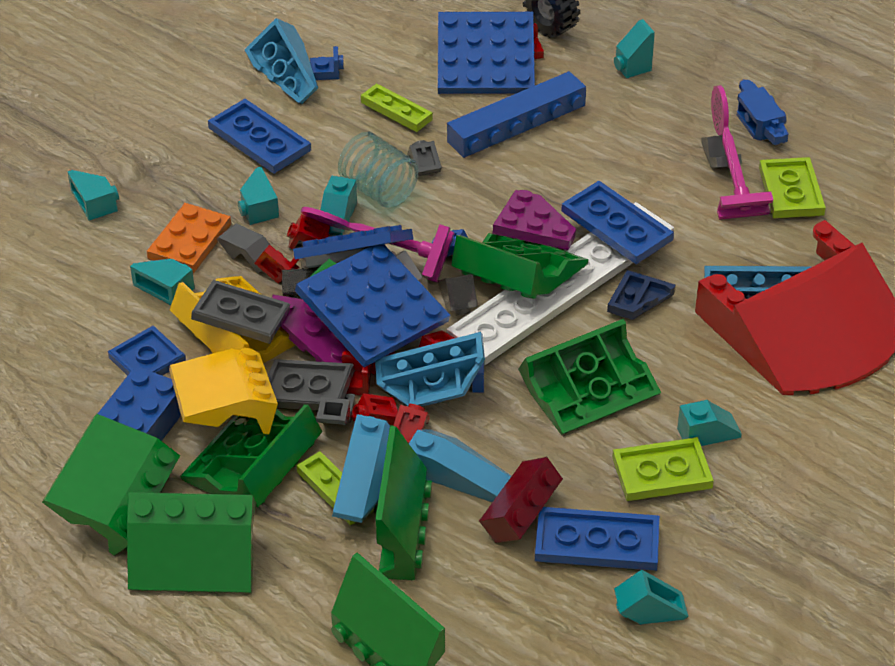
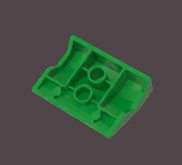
M488 233L482 243L462 235H456L451 266L460 269L463 275L479 276L482 282L501 284V289L508 291L517 290L521 292V296L534 299L537 298V295L552 292L588 265L589 259L555 247Z
M624 319L526 357L518 368L530 394L561 435L661 394L647 363L636 357L627 339L626 322Z
M305 404L294 417L285 416L276 409L269 435L263 434L257 419L234 416L180 477L182 481L210 494L253 495L256 507H259L266 501V497L282 482L290 469L297 465L302 455L314 445L315 440L323 431L316 421L310 406Z
M96 414L42 503L70 524L89 525L108 540L109 553L116 555L127 547L129 492L160 493L181 455L154 436Z
M390 426L376 513L377 544L382 546L379 571L388 579L415 581L416 569H422L423 550H419V546L425 545L426 527L422 526V523L429 519V503H425L426 498H431L432 480H427L426 466L396 426Z
M129 492L127 515L128 590L252 593L254 557L252 541L253 521L256 510V501L253 495Z
M358 552L355 553L351 558L331 611V631L334 637L341 643L345 642L360 661H366L370 666H435L445 653V627Z

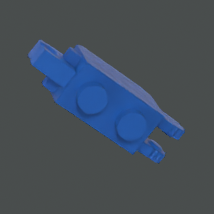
M743 79L739 83L741 93L738 94L737 117L753 139L760 141L768 139L773 145L788 142L789 134L784 126L787 121L785 112L778 107L773 96L769 95L764 87L758 88L752 80Z

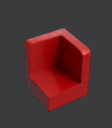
M343 351L342 363L353 364L355 368L347 394H369L371 364L363 367L349 351Z

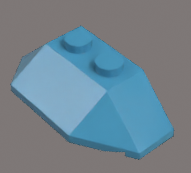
M704 266V278L714 274L724 275L727 282L736 290L741 291L744 297L748 299L811 267Z
M478 332L385 356L375 361L377 385L407 407L410 403L426 406L465 396L485 360L483 334Z

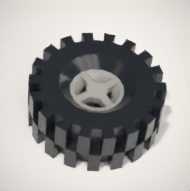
M525 0L522 2L523 7L527 9L525 12H533V23L537 24L538 32L542 31V35L545 37L548 35L549 38H553L575 27L580 19L578 17L580 10L577 9V6L580 5L578 0Z

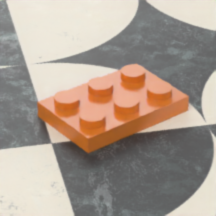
M184 203L148 248L147 258L153 261L174 259L182 264H186L195 273L217 244V238L230 227L231 216Z

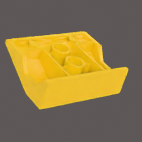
M242 276L216 279V281L260 294ZM181 282L178 284L170 311L212 353L232 348L239 350L250 348L260 353L264 364L295 346L288 339L289 334L281 327L271 343L268 344L192 320V311L205 291L194 293L185 283Z
M232 348L170 365L169 371L183 422L219 427L232 415L255 418L263 434L269 435L278 403L260 353L250 348H242L241 350Z

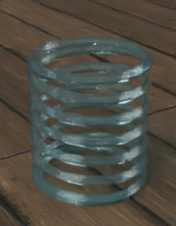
M369 131L356 135L345 145L338 161V173L340 177L355 179L359 191L371 197L372 200L377 201L381 206L391 208L404 202L413 191L418 179V165L414 159ZM364 136H368V137H366V138L360 140L359 142H357V143L351 148V150L349 151V153H348L347 156L345 157V160H344V163H343V168H342L343 158H344V155L346 154L347 150L349 149V147H350L357 139H359V138H361V137H364ZM373 140L374 142L366 145L357 153L350 166L348 177L346 167L354 151L361 144ZM375 145V149L368 153L360 163L356 176H353L354 167L361 155L368 148ZM372 156L368 165L362 170L368 159ZM381 159L379 166L376 168L372 176L367 180V177L373 169L374 165ZM407 162L409 173L402 190L393 199L384 201L400 186L405 175ZM387 164L384 173L382 174L380 179L374 184V181L380 173L381 169ZM402 164L401 174L395 186L387 194L382 196V192H384L391 185L397 174L399 165ZM413 167H414V169H415V175H414L412 184H411V186L409 187L408 191L405 193V191L407 190V188H408V186H409V184H410V182H411V178H412V174H413ZM393 171V173H392L390 179H389L388 182L384 185V183H385L386 179L388 178L389 174Z

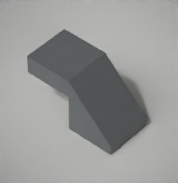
M722 135L701 138L710 167L729 166L722 142ZM737 154L739 162L742 164L741 154Z
M236 223L217 238L218 242L232 259L242 254L257 274L262 271L254 263L270 244L263 235Z
M346 393L345 399L321 397L316 421L343 425L351 423L352 410L355 405V394Z

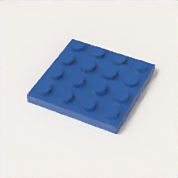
M438 12V94H516L535 86L533 12Z
M385 244L371 246L297 283L295 287V292L363 367L444 325L451 316Z

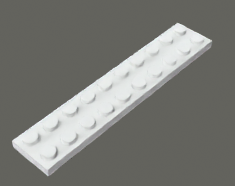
M637 202L634 203L635 206L674 232L672 225ZM590 232L572 244L569 250H563L589 259L588 265L552 292L537 295V298L532 299L521 296V292L517 290H504L447 328V333L458 338L481 332L483 334L485 353L484 365H486L630 266L633 262Z

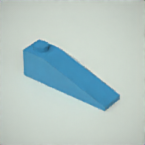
M275 18L244 49L253 66L258 71L264 73L272 82L279 85L284 92L298 103L303 104L318 89L304 42L293 25Z
M357 414L332 517L362 523L378 504L390 428L386 420Z
M419 429L409 442V445L427 468V480H432L434 483L493 502L511 478L510 474L455 437L431 429Z

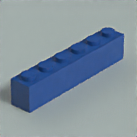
M568 71L447 122V142L463 158L585 106L586 86Z

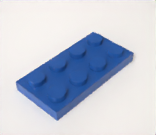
M243 99L208 120V128L273 174L312 151L311 142L247 99Z
M597 181L562 203L561 212L635 264H638L674 239V232L601 181Z
M401 225L387 226L369 231L353 232L347 235L326 237V239L302 242L303 247L295 248L293 251L295 259H302L379 244L408 241L414 238L412 229L402 230Z
M543 507L538 514L535 561L657 571L660 516Z

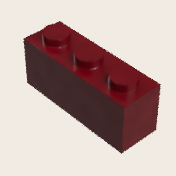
M548 457L522 461L479 522L495 543L521 539L563 480L562 476Z

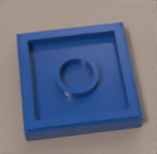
M154 326L149 327L108 351L109 359L127 376L135 366L163 376L170 372V365L186 361V355Z

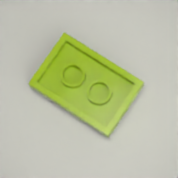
M810 157L760 160L759 170L765 192L771 191L774 199L773 203H769L773 218L825 215L826 207Z
M698 437L613 450L612 458L626 501L713 488L714 480Z

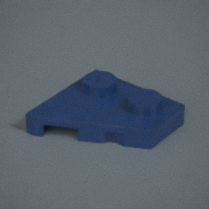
M627 270L608 303L607 312L633 320L673 296L676 284Z

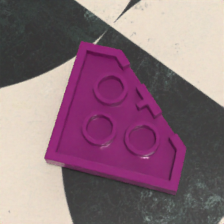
M515 190L494 222L492 234L569 250L576 236V228L541 195L533 194L528 190Z
M272 295V298L290 304V311L280 326L289 334L288 339L301 351H308L316 359L315 362L342 363V352L348 351V349L303 299Z

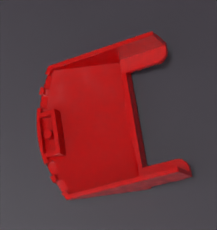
M826 220L817 223L813 227L812 233L813 237L818 241L816 253L824 261L748 299L744 297L741 291L736 290L730 285L724 275L714 274L698 281L696 314L782 395H794V391L809 390L810 394H817L822 388L833 386L836 390L849 386L877 372L889 362L890 357L895 353V297L864 244L861 242L854 245Z

